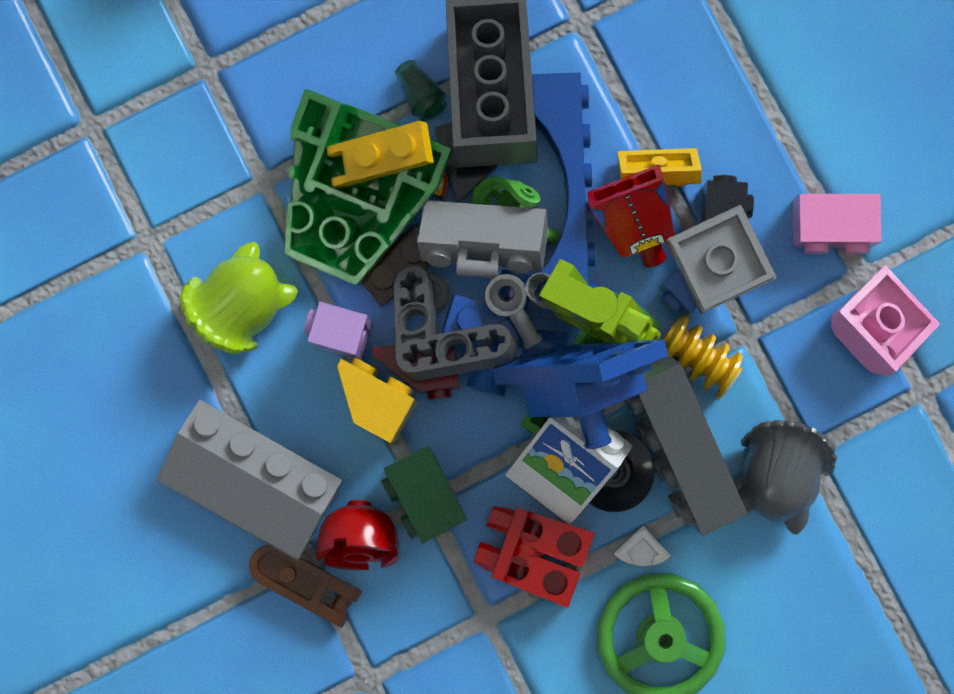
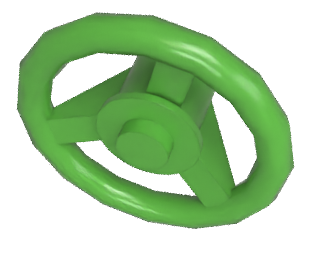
M648 573L624 583L606 602L597 624V651L607 675L627 694H696L717 673L725 652V624L715 601L697 583L673 573ZM666 589L687 596L701 609L709 627L708 651L686 641L682 624L675 617L671 616ZM649 591L651 615L646 617L638 627L636 635L637 645L617 657L613 648V627L619 612L633 597ZM679 657L700 666L688 680L674 686L652 687L635 680L628 673L651 660L659 663H668L677 660Z

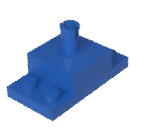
M664 339L556 345L509 362L506 365L493 368L492 371L496 385H513L514 390H523L529 417H578L585 449H595L612 442L611 437H609L603 409L646 392L647 387L643 373L653 369V362L668 357V352Z

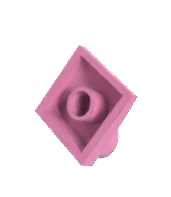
M886 265L878 270L831 317L832 331L844 346L868 371L874 374H882L886 377L896 372L940 325Z

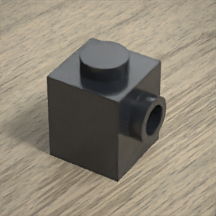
M732 175L713 176V180H707L702 187L700 223L738 205L742 206L747 218L751 219L754 209V196L748 194V183L737 182V177Z

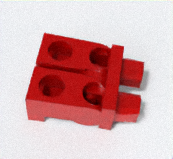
M493 506L486 527L507 534L502 549L480 542L473 563L492 572V578L569 608L581 572L546 560L544 555L546 554L583 568L595 533L516 507V510Z

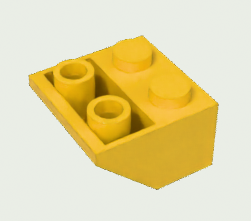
M355 357L351 363L341 359L337 368L353 423L395 445L417 405L416 400L411 397L413 393L412 388L392 377L389 378L387 383L377 379L378 371Z

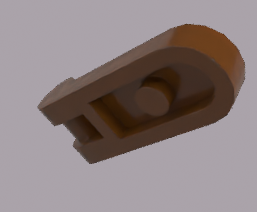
M263 545L256 549L249 561L250 573L258 583L342 628L349 617L346 615L352 601L357 602L362 593V590L341 580L301 557L299 561H296L270 545ZM327 588L338 593L332 606L321 601Z

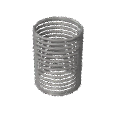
M536 273L528 278L526 282L527 296L539 307L550 309L544 301H536L535 299L537 286L542 282L548 281L550 275Z

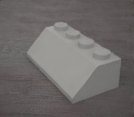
M200 399L177 433L157 477V482L296 561H299L339 494L342 483L340 478Z

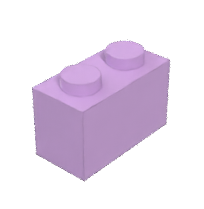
M319 301L317 311L310 309L304 333L308 334V342L316 349L351 359L355 357L362 361L373 323L366 314Z

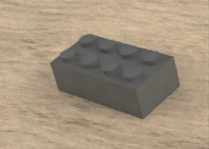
M445 0L453 149L456 168L536 163V128L526 0Z
M668 356L653 362V369L643 373L647 391L623 402L628 409L632 408L634 414L640 420L634 423L643 444L645 446L648 445L653 454L655 453L656 455L655 458L651 459V463L661 482L665 481L669 490H672V494L667 496L672 510L677 518L681 517L686 527L693 526L703 536L748 513L681 363Z

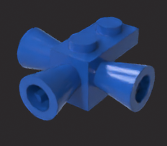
M507 269L501 270V275H514L524 285H526L528 278L531 277L526 274L514 273ZM506 285L500 288V295L503 298L511 299L515 296L512 287ZM456 294L452 295L441 333H447L490 324L503 325L516 340L517 352L513 359H520L522 354L528 356L556 345H566L567 333L535 329L537 333L541 334L543 340L525 349L522 344L523 340L509 316L497 315L489 309L487 304ZM527 296V298H526V302H525V305H524V307H523L524 310L526 309V307H527V305H528V303H529V301H530V299L528 298V296ZM500 338L496 339L494 346L490 347V350L492 352L498 351V345L503 343ZM474 342L476 348L480 347L477 342ZM493 368L473 371L466 384L467 387L505 398L506 385H496L492 371Z

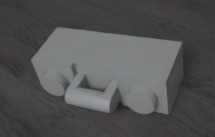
M427 201L424 204L417 240L421 260L435 267H447L450 264H457L456 273L459 276L495 278L499 275L500 266L518 274H526L531 272V270L542 271L548 237L546 209Z

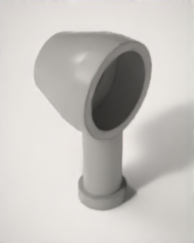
M498 275L486 287V304L495 314L510 317L523 340L524 348L528 349L542 341L543 338L540 333H537L523 308L527 298L525 285L514 275ZM506 285L512 287L515 296L511 299L503 298L500 295L501 287Z

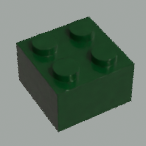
M426 446L383 468L387 477L382 479L381 482L392 502L400 500L406 512L400 519L410 539L418 536L423 544L467 521V517L430 446Z

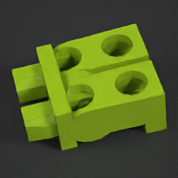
M562 259L558 261L539 295L560 320L606 343L659 340L661 333L659 330L652 327V319L642 313L631 296L621 292L617 298L614 292L608 288L590 287L576 267Z

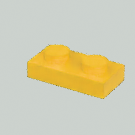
M697 148L617 151L619 179L659 164L665 185L681 187L687 184H701L702 168Z

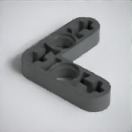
M418 266L407 267L398 273L394 281L396 361L408 378L414 381H422L495 368L508 364L514 358L517 352L516 340L510 331L500 324H490L437 334L435 286L432 279L423 268ZM415 281L421 283L415 287V297L419 302H414V297L408 290L413 288ZM415 315L425 316V323L419 330L408 331L406 329L407 322L411 317ZM500 338L503 343L498 345V351L492 352L490 347H493L495 340ZM474 342H477L480 347L476 348ZM456 344L466 345V353L460 360H447V352L452 346ZM421 353L424 357L420 358L418 365L413 367L410 362L416 359V354ZM437 357L439 362L436 363L433 358Z

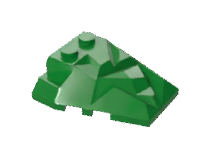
M305 89L291 125L290 140H294L293 165H289L288 178H292L291 203H287L284 255L351 284L359 285L405 227L413 220L423 205L439 188L454 149L430 138L434 163L342 188H333L331 179L345 175L342 155L329 157L326 149L328 146L401 125L358 107Z

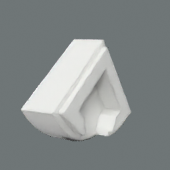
M641 526L613 552L620 560L635 566H652L662 563L671 557L644 526Z

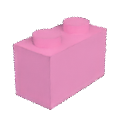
M799 194L792 200L793 248H804L805 254L813 255L829 253V248H844V254L849 255L868 254L869 248H873L882 242L881 194Z

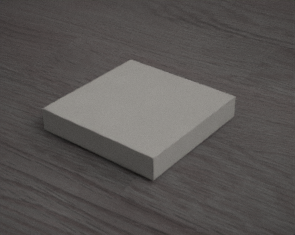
M741 205L665 241L700 314L706 313L777 279Z

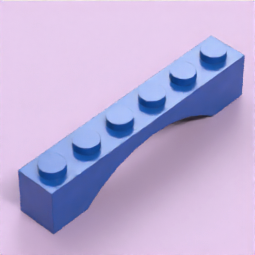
M581 72L532 74L535 126L545 136L557 156L564 176L567 197L566 222L561 240L552 258L541 273L551 275L558 261L562 259L574 265L587 284L595 288L596 282H589L588 267L595 266L594 242L587 243V227H593L594 215L591 212L589 203H586L585 187H592L591 163H584V148H590L591 135L590 124H583L582 109L589 108L588 85H581ZM547 281L538 285L539 295ZM539 307L540 318H558L551 309Z

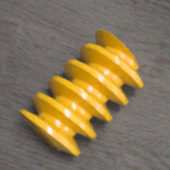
M683 315L674 322L663 337L668 356L671 358L677 356L679 358L678 362L681 363L683 369L688 366L692 367L690 381L693 382L700 376H705L702 388L704 391H707L714 385L719 386L716 394V399L719 401L741 373L742 368L740 365L743 354L737 352L727 358L729 344L723 343L714 349L716 335L711 333L705 338L700 339L703 326L697 324L688 330L689 316Z

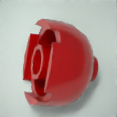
M351 500L347 503V506L340 507L326 516L319 530L316 558L319 561L322 557H325V565L343 570H369L367 562L381 561V569L396 564L399 559L398 531L392 519L382 510L372 507L371 502Z

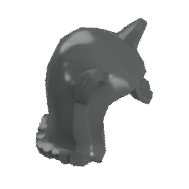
M791 420L762 422L755 425L752 431L746 433L740 441L742 447H748L750 451L742 465V486L739 488L738 493L747 513L754 510L769 520L784 521L787 529L792 534L798 535L806 526L809 508L816 501L819 494L821 474L829 476L835 469V462L837 460L836 450L826 436L813 427H806L803 423Z

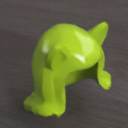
M255 241L241 246L232 258L222 261L215 266L204 282L198 277L191 278L182 287V293L179 297L180 309L186 318V322L190 327L194 328V332L198 337L202 338L205 343L210 344L212 347L221 349L229 354H241L242 352L256 350L258 343L253 340V336L264 330L274 318L277 310L291 304L298 293L295 286L280 283L272 267L259 259L260 249Z

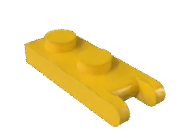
M423 121L398 126L326 148L329 157L342 155L345 175L331 179L333 188H342L434 163L428 125Z

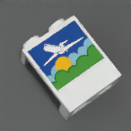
M550 417L505 476L567 524L571 525L617 471L633 445L622 438L618 432L607 426L612 442L600 448L585 449L578 417Z

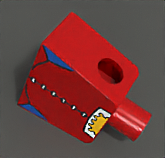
M659 164L587 192L591 212L621 257H629L639 253L644 266L648 268L658 266L666 260L667 257L662 244L666 243L665 241L668 238L675 236L666 185Z

